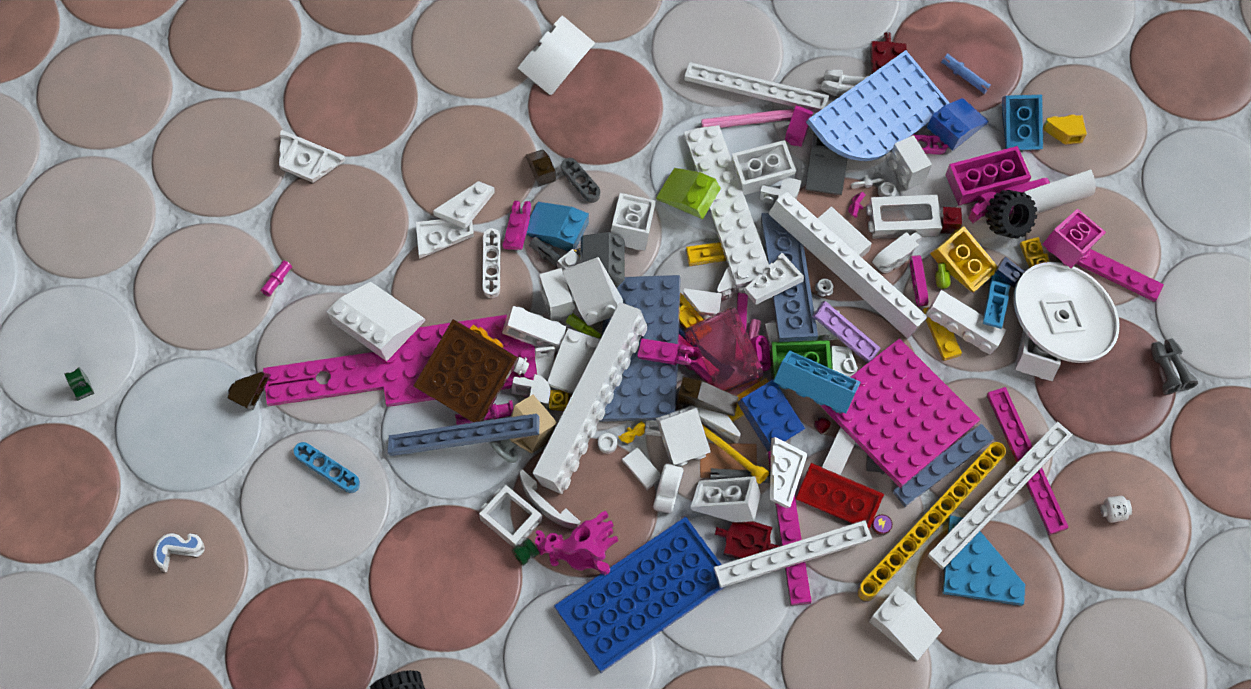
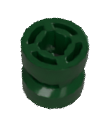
M529 538L522 542V546H516L511 550L522 566L528 563L530 557L535 558L539 555L538 549Z

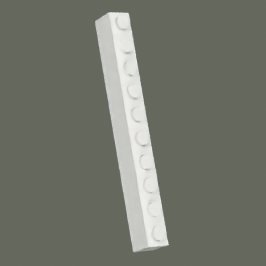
M786 192L776 200L768 214L905 337L909 338L922 325L928 316L791 194Z

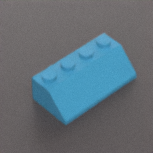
M790 350L783 359L774 379V382L778 383L777 385L783 389L789 388L796 391L795 393L801 397L807 396L814 399L813 401L819 405L825 404L832 407L833 411L845 414L861 383Z

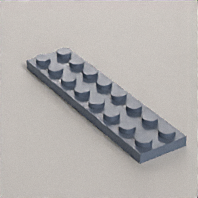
M762 213L761 222L768 264L774 263L778 256L783 253L804 276L803 282L772 297L779 342L817 340L818 332L816 320L812 317L814 315V307L804 245L768 213Z

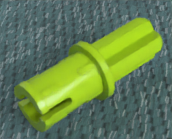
M574 313L569 315L566 323L578 332L598 339L602 336L592 327L587 326L586 322Z

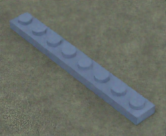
M536 413L389 435L388 454L396 456L539 435L540 417Z

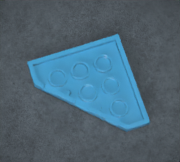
M949 517L947 535L963 517ZM980 531L945 567L942 594L1023 606L1025 583Z

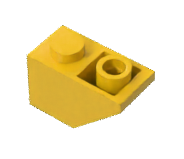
M1082 115L1052 116L1047 118L1043 125L1045 132L1063 144L1082 143L1087 135Z

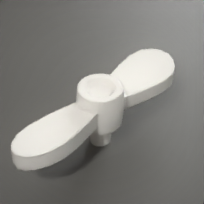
M865 175L864 181L852 183L851 188L856 189L863 186L869 188L872 187V184L885 182V179L871 180L868 178V175Z

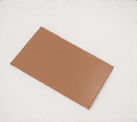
M708 443L711 452L707 453L706 457L700 459V478H710L711 468L747 470L715 443ZM727 443L757 466V444Z

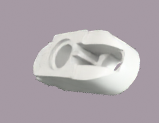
M907 232L883 249L874 258L872 263L882 273H889L894 268L897 269L912 256L915 249L919 246L918 243L922 240V237L917 232L911 236Z

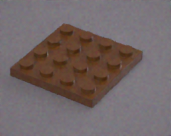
M452 319L414 387L471 422H482L517 364L519 357Z

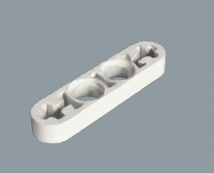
M494 228L487 229L483 235V292L486 297L491 299L496 298L500 294L501 239L499 231ZM490 235H494V245H490ZM489 251L497 253V256L492 259L486 255ZM489 268H494L497 270V273L491 276L486 271ZM490 281H493V292H489Z

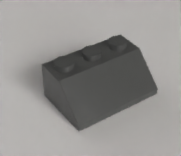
M610 232L583 235L581 237L580 263L599 257L617 288L625 280V239Z

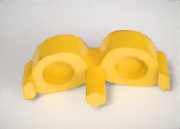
M640 421L633 430L628 427V432L623 433L621 436L619 435L618 438L625 443L633 442L636 435L642 436L644 434L645 423Z

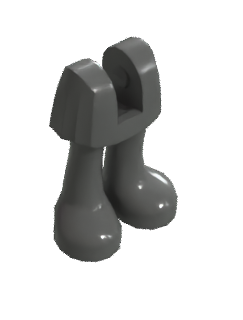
M1173 338L1165 340V349L1160 341L1151 344L1153 359L1161 365L1166 376V382L1162 386V391L1165 395L1173 394L1180 388L1183 391L1190 390L1198 385L1197 378L1188 371L1180 357L1183 352L1182 348ZM1170 361H1172L1173 364L1175 365V367H1176V369H1177V371H1178V374H1179L1180 379H1179L1178 376L1176 375V373H1175L1173 367L1171 366Z

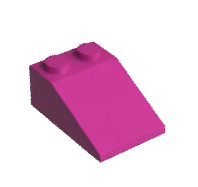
M1077 208L1052 231L1042 245L1059 258L1064 265L1073 268L1106 232Z

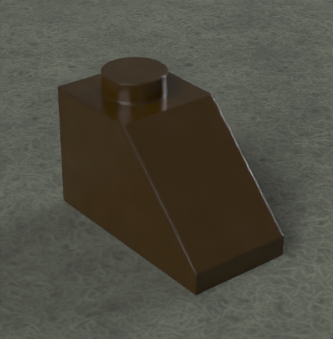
M543 149L526 154L538 187L556 181L555 168L550 156Z
M259 372L236 380L229 387L227 398L247 409L254 410L271 374Z

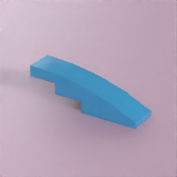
M994 274L990 279L983 324L1002 329L1009 299L1010 284L997 274Z

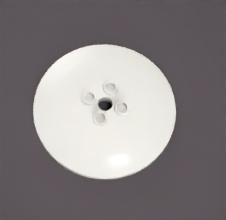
M1046 262L1031 267L1018 280L1013 298L1017 318L1030 339L1045 352L1064 361L1088 363L1102 358L1113 348L1119 334L1118 313L1109 294L1089 274L1076 267L1069 268L1063 263Z

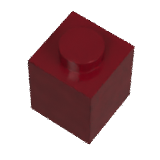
M960 207L942 208L940 213L942 225L940 234H952L955 230L961 228L962 209Z

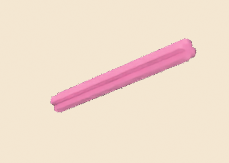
M795 108L706 118L701 120V127L719 125L722 128L791 120Z

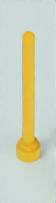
M702 424L705 436L750 471L751 475L755 476L758 484L766 480L769 475L768 470L752 464Z

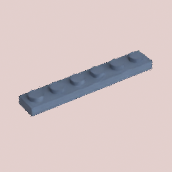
M980 424L938 456L903 487L900 488L898 486L892 493L904 507L908 506L991 443L994 437L983 424Z

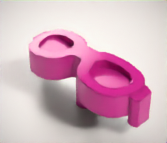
M863 192L856 194L852 198L853 203L848 208V212L854 218L858 217L859 208L861 210L864 209L859 204L866 196Z

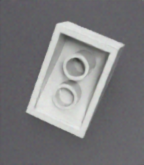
M785 140L732 154V163L744 195L761 191L762 185L771 186L796 173Z
M620 193L611 233L625 239V247L645 251L656 201Z
M599 257L563 270L578 310L587 326L611 318L619 302L623 303L621 295Z
M568 328L547 381L549 386L573 394L601 339Z
M1023 330L1015 370L1053 381L1060 367L1061 359L1041 349Z
M754 476L699 481L691 509L732 522L754 521L761 496L756 478Z
M898 586L869 621L916 661L919 660L942 632L920 605Z

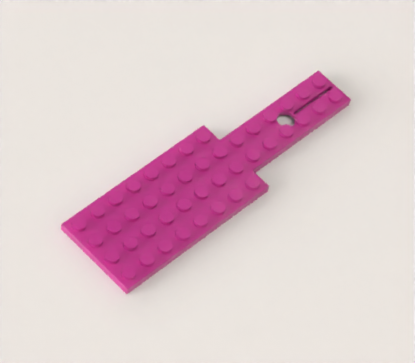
M507 315L459 321L468 328L472 325H475L477 328H483L492 339L496 338L503 344V349L517 357L527 358L526 362L529 363L526 373L518 375V373L512 370L501 390L511 389L514 377H524L533 380L534 375H537L534 345L502 333ZM450 323L419 327L388 361L374 352L263 368V372L271 374L265 386L267 405L274 406L383 389L387 407L435 400L415 388L414 384ZM320 372L330 373L331 379H329L327 384H319L316 381V376Z

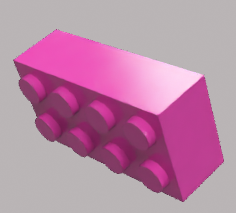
M1018 146L951 163L945 174L958 206L978 201L984 193H999L1005 188L1029 182L1031 179Z

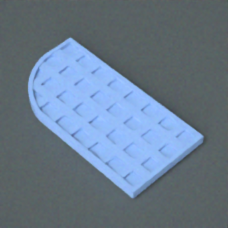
M904 51L810 117L806 123L823 144L833 152L852 160L871 161L885 156L892 151L894 143L912 136L927 125L932 115L943 106L949 104V101L910 54Z

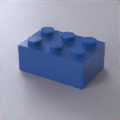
M774 379L748 394L737 403L767 451H771V438L776 437L785 442L805 429L781 389L774 382Z

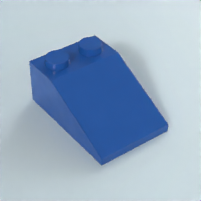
M961 98L935 112L927 128L954 151L988 124L989 121L964 98Z

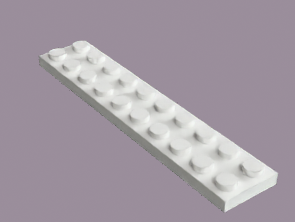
M720 126L684 131V138L695 170L715 178L721 187L709 211L728 266H730L736 288L748 286L759 274H763L767 270L769 264Z

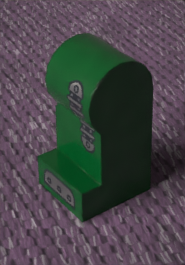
M80 367L71 373H64L78 401L95 394L88 377Z

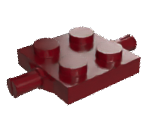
M890 32L883 34V42L871 41L872 74L904 51H907L906 43L892 42Z
M754 521L733 522L728 530L716 527L714 534L726 538L723 555L736 559H742L781 547L771 543L770 536L773 527Z

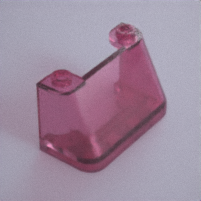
M734 306L687 328V332H685L686 338L689 343L692 342L693 345H697L711 378L709 381L710 385L732 394L751 387L762 379L763 370L738 311Z

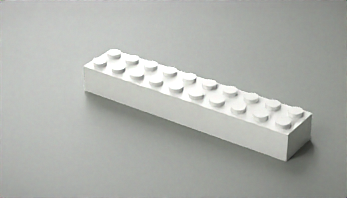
M619 302L533 471L541 486L560 494L569 487L570 477L573 472L577 471L579 460L586 453L588 442L595 435L596 426L599 420L603 419L605 408L612 401L613 392L616 386L620 385L624 370L628 369L631 362L630 358L637 351L641 336H644L647 331V324L640 309Z

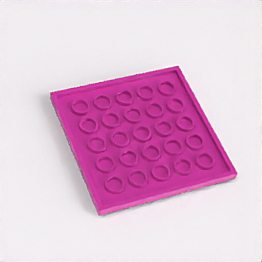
M900 338L851 376V378L861 383L846 414L843 412L837 413L832 410V407L825 404L820 405L900 488L981 420Z

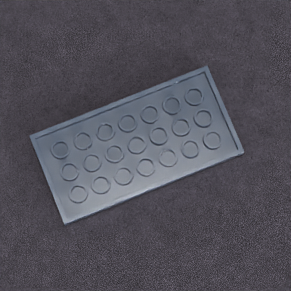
M680 275L625 277V280L617 287L624 304L641 310L647 324V331L644 336H641L639 347L632 354L630 365L627 370H624L622 381L618 387L616 386L613 392V399L607 404L605 415L599 422L654 421L658 417L676 411L678 364L673 365L638 359L637 355L642 338L678 344ZM611 318L603 320L602 336Z

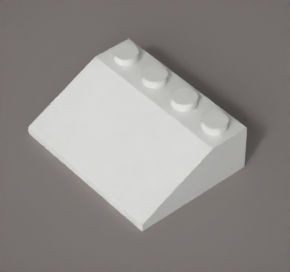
M372 282L339 298L326 311L334 325L386 361L425 321V318Z

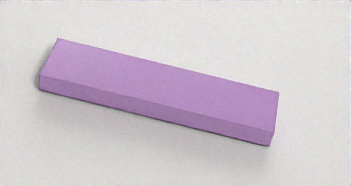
M826 301L820 304L812 316L866 363L873 360L880 350L877 344Z

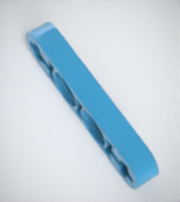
M300 442L294 447L296 459L345 492L354 493L359 490L360 481L358 476L306 442ZM306 448L307 453L311 456L310 460L305 454L300 456L299 450H305ZM317 458L324 459V464L320 467L314 466V460ZM337 468L340 470V475L338 477H331L329 475L330 471ZM344 475L348 481L354 480L355 485L348 487L347 482L343 480Z

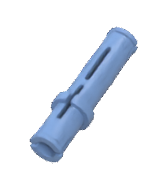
M946 54L945 58L950 63L943 59L941 61L942 64L953 70L955 75L961 76L983 94L988 91L982 85L989 89L991 84L966 68L963 62H958L950 54Z

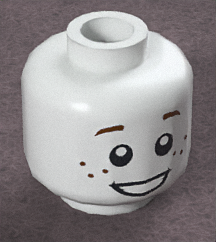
M1124 496L1108 497L1104 500V505L1100 507L1102 517H1106L1110 523L1126 521L1129 515H1132L1131 503Z

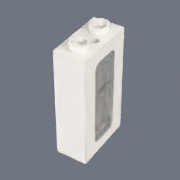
M937 195L871 197L869 204L866 205L867 216L870 215L868 230L872 232V239L899 238L906 232L910 236L916 232L921 237L939 236L942 229Z

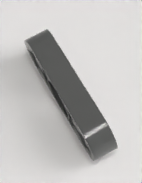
M564 159L561 164V171L587 202H597L600 199L599 186L575 159ZM566 166H573V171L570 168L566 169ZM584 177L586 182L579 184L576 182V179ZM589 190H590L592 193L595 192V196L592 195V194L589 195Z

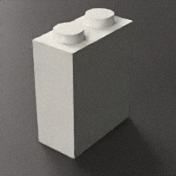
M689 406L656 418L669 461L673 465L683 466L688 463V460L693 458L695 460L706 457L707 453L711 452L696 407Z

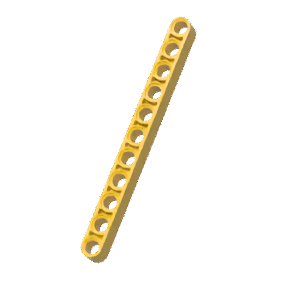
M999 442L990 444L862 581L857 592L861 600L871 601L992 472L1006 454L1003 444ZM991 451H996L999 456H994ZM979 464L985 465L987 470L981 469ZM966 477L972 478L975 483L968 482ZM954 491H959L962 494V496H956L954 494ZM941 504L948 505L950 510H944ZM928 518H934L937 524L930 523ZM915 532H922L924 534V537H918ZM902 545L910 546L912 551H905ZM889 559H896L899 565H892ZM876 573H883L886 579H879ZM863 587H870L873 593L867 594Z

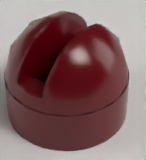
M819 417L818 421L815 420L814 428L820 434H824L831 426V422L824 417Z

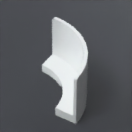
M562 15L549 32L547 31L539 41L541 43L540 47L537 45L523 60L518 69L549 95H552L595 43Z

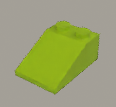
M674 168L656 199L703 219L721 187L715 178L706 174Z

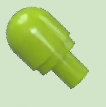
M938 263V271L935 274L936 285L940 289H946L951 284L950 273L946 270L945 263Z

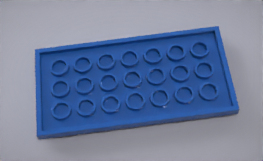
M684 517L610 567L608 574L598 575L554 605V608L596 668L602 673L725 588H720L714 572V567L722 564L687 517Z

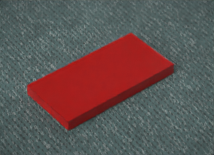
M810 463L796 500L852 524L865 521L868 529H870L884 493L814 463Z

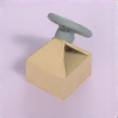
M533 394L514 406L511 417L537 413L540 417L539 435L489 442L494 451L508 462L515 463L518 460V455L514 449L516 445L533 453L548 444L557 426L555 419Z

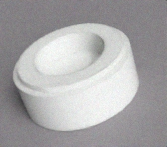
M610 433L602 434L598 439L599 450L605 454L613 453L617 448L616 437Z

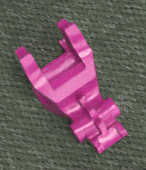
M603 511L596 518L585 520L576 527L571 536L566 540H563L561 534L558 536L555 533H550L545 538L544 533L538 530L536 531L535 543L541 555L549 553L552 566H558L559 562L557 560L562 559L575 570L582 571L592 568L606 575L610 572V566L601 560L605 559L606 550L619 540L617 536L608 537L614 533L612 529L614 525L612 521L603 522V520L609 517L607 511Z

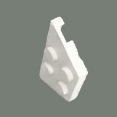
M283 130L280 132L279 167L283 171L314 183L345 161V156Z

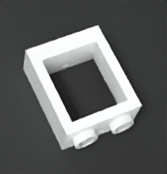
M507 485L503 489L499 488L494 493L493 500L489 504L485 503L479 511L480 520L513 548L519 547L542 522V514ZM506 496L531 515L514 535L510 534L489 516Z

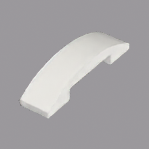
M523 469L520 471L521 484L527 497L545 517L570 529H575L580 525V521L567 509L561 514L535 492L537 482Z

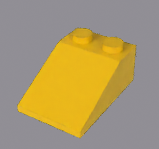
M964 226L955 230L930 253L937 263H945L946 270L949 271L950 275L972 293L992 277L998 267Z

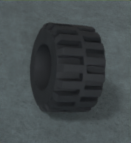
M1002 190L1000 194L996 193L994 199H990V205H987L988 213H985V217L988 218L986 223L990 225L989 229L997 235L1012 239L1026 236V232H1031V227L1035 226L1034 220L1037 219V215H1035L1037 207H1034L1035 201L1031 200L1032 197L1026 195V193ZM1014 207V215L1009 221L1010 210Z
M407 670L376 680L371 684L370 689H425L421 672Z

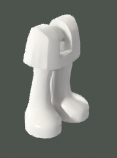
M827 70L824 73L823 78L825 81L822 82L820 90L834 96L845 94L854 86H847L842 83L857 85L869 76L843 75V70Z

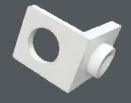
M554 346L535 348L537 375L545 380L549 379L555 362Z

